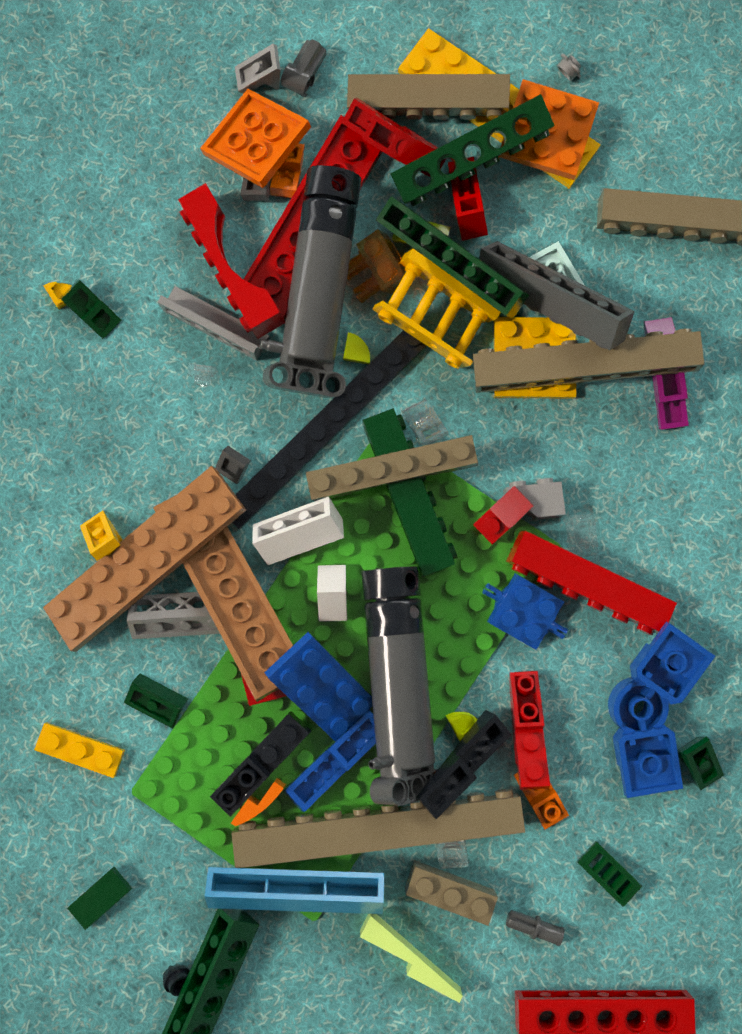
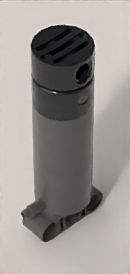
M325 165L312 166L307 170L283 341L261 340L259 344L261 349L281 353L280 361L267 366L263 371V381L272 389L322 398L337 397L345 391L346 381L344 377L337 372H333L357 213L356 208L358 206L362 179L353 171ZM275 368L282 371L283 379L280 383L275 382L272 377ZM302 373L306 374L309 378V385L306 388L299 382V377ZM328 378L332 379L335 383L333 392H329L326 388Z
M414 566L362 571L364 600H375V602L366 603L364 608L377 757L369 761V767L372 770L380 769L381 776L372 781L370 797L375 804L403 806L419 801L416 796L438 770L434 769L433 765L435 763L421 600L417 598L409 599V597L420 596L418 567Z

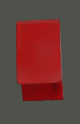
M514 485L473 525L493 545L534 505Z

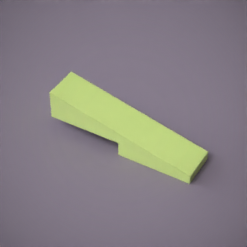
M377 914L367 915L360 929V937L408 962L406 966L407 976L460 1003L463 995L458 984Z

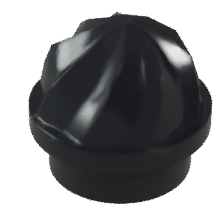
M177 963L174 966L170 965L163 973V987L173 996H179L190 972L189 968L184 965L180 966Z

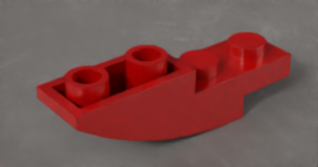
M357 97L353 99L341 122L361 135L364 141L405 165L438 149V147L409 128L400 126ZM447 159L441 161L440 170ZM424 171L420 172V173H422V174L427 175V176L430 177V175H429L427 172H424Z
M538 671L510 672L513 743L520 790L547 789L550 787V778L543 731L545 724Z

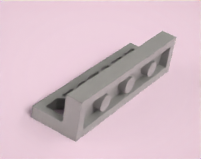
M174 286L168 298L161 295L158 300L159 306L165 313L256 361L263 351L259 347L260 341H268L270 338L266 334L257 339L252 331L246 332L239 319Z
M198 592L144 595L128 609L127 624L132 639L220 634L206 606L202 608L192 607L196 602L202 601ZM169 603L179 604L174 610H166L164 608ZM137 605L151 606L147 611L136 612Z

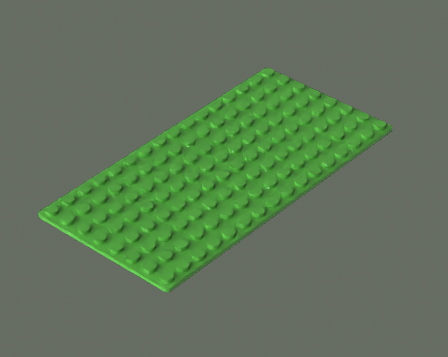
M370 443L358 460L375 457ZM452 472L426 476L427 480L423 483L426 491H432L437 506L433 507L437 518L440 516L443 518L447 528V532L443 534L447 544L452 542L458 558L454 559V566L423 578L418 568L420 596L409 597V599L417 598L421 600L434 742L448 722L445 715L455 712L506 634L487 622L494 610L495 600L482 593L483 589L494 593L485 587L486 584L489 583L502 591L508 586L515 573L536 586L539 584L537 576L530 573L527 576L521 575L511 570L513 565L506 562L519 532L528 531L561 547L559 543L523 519H520L492 545L473 524L496 501ZM386 485L332 498L331 501L343 519L344 538L292 556L265 594L293 645L309 632L371 696L364 606L366 603L375 602V600H364L362 571L393 567H418ZM318 565H346L347 621H319L317 599ZM228 649L132 788V794L235 867L232 831L235 827H239V825L234 826L231 822L245 802L230 817L210 796L290 711L311 732L252 794L261 801L276 778H279L286 784L285 789L335 741L287 696L249 706L241 672ZM376 744L305 812H302L282 790L266 809L249 821H256V825L266 824L268 819L275 817H284L285 821L296 820L297 815L308 813L313 814L314 818L325 816L324 812L341 810L342 814L353 813V809L357 807L368 806L370 811L382 809L381 804H375L370 797L372 781L377 777H381L380 769L372 770L369 767V761L377 757ZM361 853L244 868L349 872ZM299 911L312 921L318 920L322 912Z

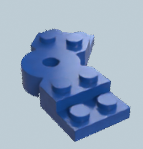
M665 622L650 644L646 643L630 665L631 677L619 682L611 691L608 700L610 717L619 727L613 735L616 762L621 771L624 795L627 798L683 789L675 733L666 727L664 723L668 716L669 704L682 703L715 658V655L668 622ZM639 701H644L642 711L634 713L635 704Z

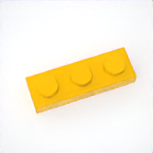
M48 722L44 723L34 749L35 751L111 778L116 777L125 752L124 749Z

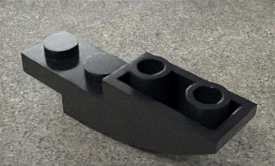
M290 711L216 789L210 798L231 817L307 737L311 730Z

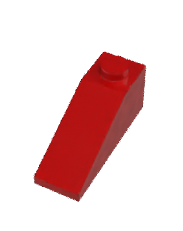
M474 156L469 157L467 159L469 161H474ZM453 161L448 162L449 173L451 174L455 171V163ZM476 168L473 169L475 175L463 181H460L459 177L451 181L462 241L488 235Z

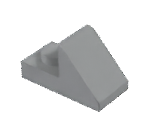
M273 43L235 66L239 92L244 94L247 89L253 91L263 84L276 90L279 89L281 70L277 45Z

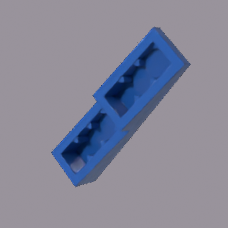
M368 710L283 790L302 812H305L376 744L373 713Z

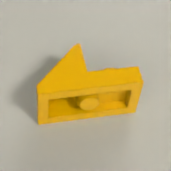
M103 510L80 525L90 554L96 561L113 553L123 540Z

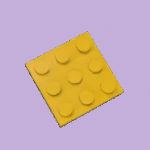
M498 317L494 320L495 352L506 351V348L510 346H522V349L534 348L533 346L539 343H549L550 346L561 345L564 341L576 340V334L571 329L562 324L552 322L549 317H514L513 319L510 317ZM576 383L494 391V398L575 399Z

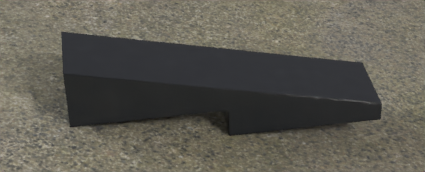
M487 710L482 713L416 796L433 818L437 819L477 779L474 772L512 735L496 714Z

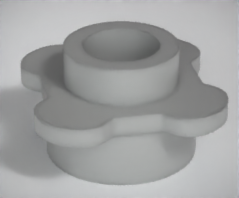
M562 54V60L557 65L559 71L569 81H572L575 77L579 79L581 77L579 74L581 72L579 70L581 68L580 63L572 55L567 57L565 54Z

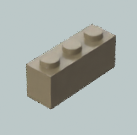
M416 860L413 862L405 885L407 896L489 926L498 899L494 889Z

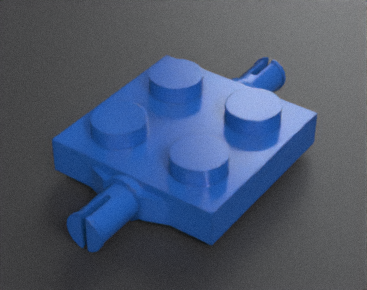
M514 574L508 586L502 591L489 583L485 587L494 593L483 589V594L495 600L494 610L487 622L536 650L548 632L560 637V639H563L565 635L557 631V629L567 634L568 629L555 622L564 601L518 574Z

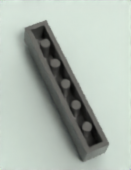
M498 241L481 248L480 260L530 295L524 303L530 310L549 317L552 322L562 324L571 329L576 335L584 336L604 349L611 350L625 341L635 311Z

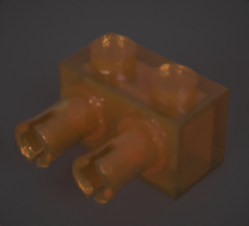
M377 229L356 244L359 254L349 261L347 275L349 281L367 267L372 272V277L353 288L354 294H358L356 297L361 303H364L380 290L393 294L406 273L405 267L399 263L402 258L386 233Z

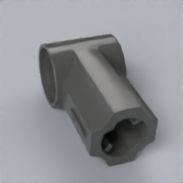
M306 40L294 62L288 63L281 77V86L306 97L308 95L306 91L309 86H313L315 74L326 56V49L316 40Z

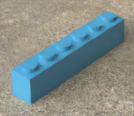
M208 867L205 900L208 908L383 914L384 873Z

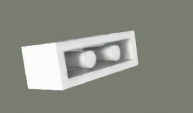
M328 496L253 524L252 544L267 565L344 538L343 519Z

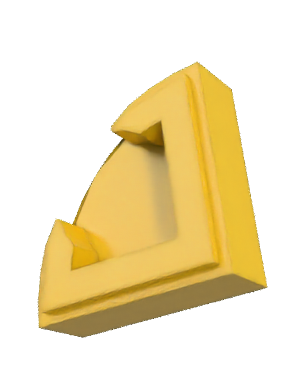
M57 282L43 285L58 309L66 306L60 297L72 285Z

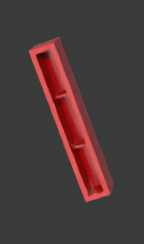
M528 531L519 532L506 560L507 563L513 565L511 570L527 576L528 573L538 577V583L549 588L556 585L563 589V595L574 600L581 597L588 601L587 606L600 612L603 609L613 612L612 618L625 624L628 621H632L638 624L637 630L651 636L653 632L658 633L665 622L669 623L677 605V602Z

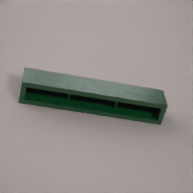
M394 408L362 420L364 431L375 457L415 448L411 439L406 441L403 430H406L404 419L401 414L396 415ZM426 476L386 484L422 578L454 566V559L458 558L452 542L448 544L443 533L447 532V528L441 516L437 518L433 507L437 506L432 491L427 492L423 482L427 480Z

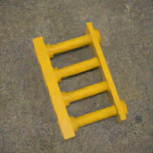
M415 249L409 250L399 262L405 267L406 273L388 304L381 301L375 304L372 310L377 312L378 318L385 323L395 324L446 358L445 362L451 367L459 369L471 366L473 361L464 355L480 325L496 320L501 312ZM420 277L428 282V289L410 319L397 309L414 279ZM442 292L450 298L449 301L451 303L432 334L420 326V323L436 295ZM464 307L472 313V319L454 349L442 341L459 309Z

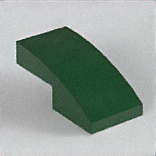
M79 279L60 297L102 339L122 321Z
M113 867L67 909L86 930L125 896L132 887L119 871Z

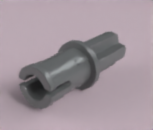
M511 910L507 915V927L526 933L533 940L539 938L556 946L561 945L564 938V927L542 921L540 916L534 918Z

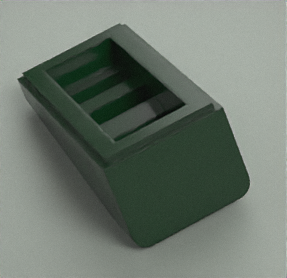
M596 841L577 861L622 907L642 887ZM601 853L603 857L591 868L589 864ZM610 862L612 865L600 877L598 873ZM619 871L621 874L609 886L607 882ZM628 879L629 882L626 884V886L619 893H616V891Z

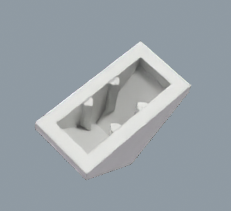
M318 565L317 599L319 621H347L346 565Z

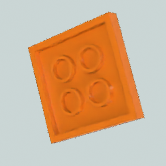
M523 79L513 108L541 94L555 126L548 130L550 136L536 143L532 138L523 143L525 149L511 156L507 151L498 157L575 180L599 102ZM518 120L515 123L516 132L520 135L528 134L529 124L525 120Z
M247 89L200 149L206 157L264 188L309 131L311 125L309 120Z

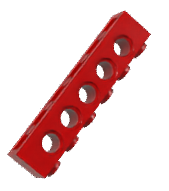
M515 990V1027L518 1034H696L695 1001L687 990ZM667 1010V1014L663 1019L656 1020L657 1014L660 1011ZM551 1011L552 1016L548 1020H540L539 1017L542 1012ZM573 1011H581L578 1019H568ZM602 1011H610L606 1019L598 1020V1015ZM631 1011H638L635 1019L627 1020V1016Z

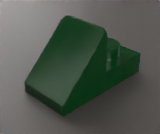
M707 736L696 737L677 750L678 757L687 766L693 782L700 790L724 776L711 741Z

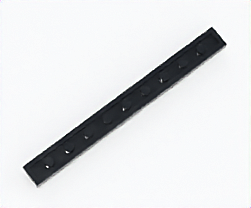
M403 330L346 386L345 391L340 396L333 398L235 494L246 511L232 523L240 530L427 346Z

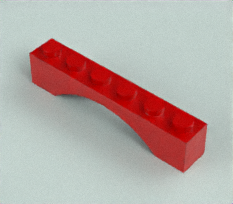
M205 183L179 198L178 200L183 208L179 213L187 226L193 225L195 230L191 234L198 246L204 245L207 250L203 253V256L211 268L216 266L219 273L215 274V277L222 289L228 288L231 294L227 296V299L235 311L240 309L243 317L239 318L246 332L252 331L256 338L259 339L285 324V320L269 292L242 279L230 268L223 248L225 215L207 184Z

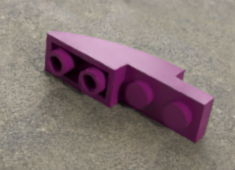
M672 317L643 322L645 337L650 332L661 331L663 335L674 334L676 331ZM675 373L652 376L659 429L689 426L686 407L688 395L685 374Z

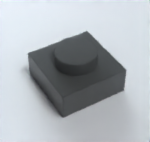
M243 177L240 193L243 201H269L272 178L264 188H261Z
M227 446L222 450L215 468L220 474L238 484L243 478L251 460L230 446Z

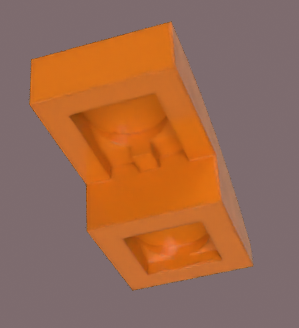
M298 143L273 175L270 184V195L292 198L300 182L305 144Z
M276 778L261 801L251 795L231 824L238 826L257 816L278 797L286 784L279 778Z

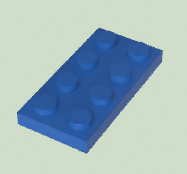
M309 632L264 672L271 682L335 742L373 707L372 696Z

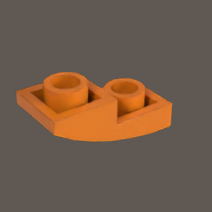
M517 772L516 774H514V777L517 783L519 784V775ZM551 783L547 789L522 790L545 830L569 816Z

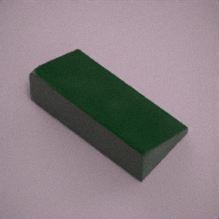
M139 673L132 681L124 703L173 729L188 698Z

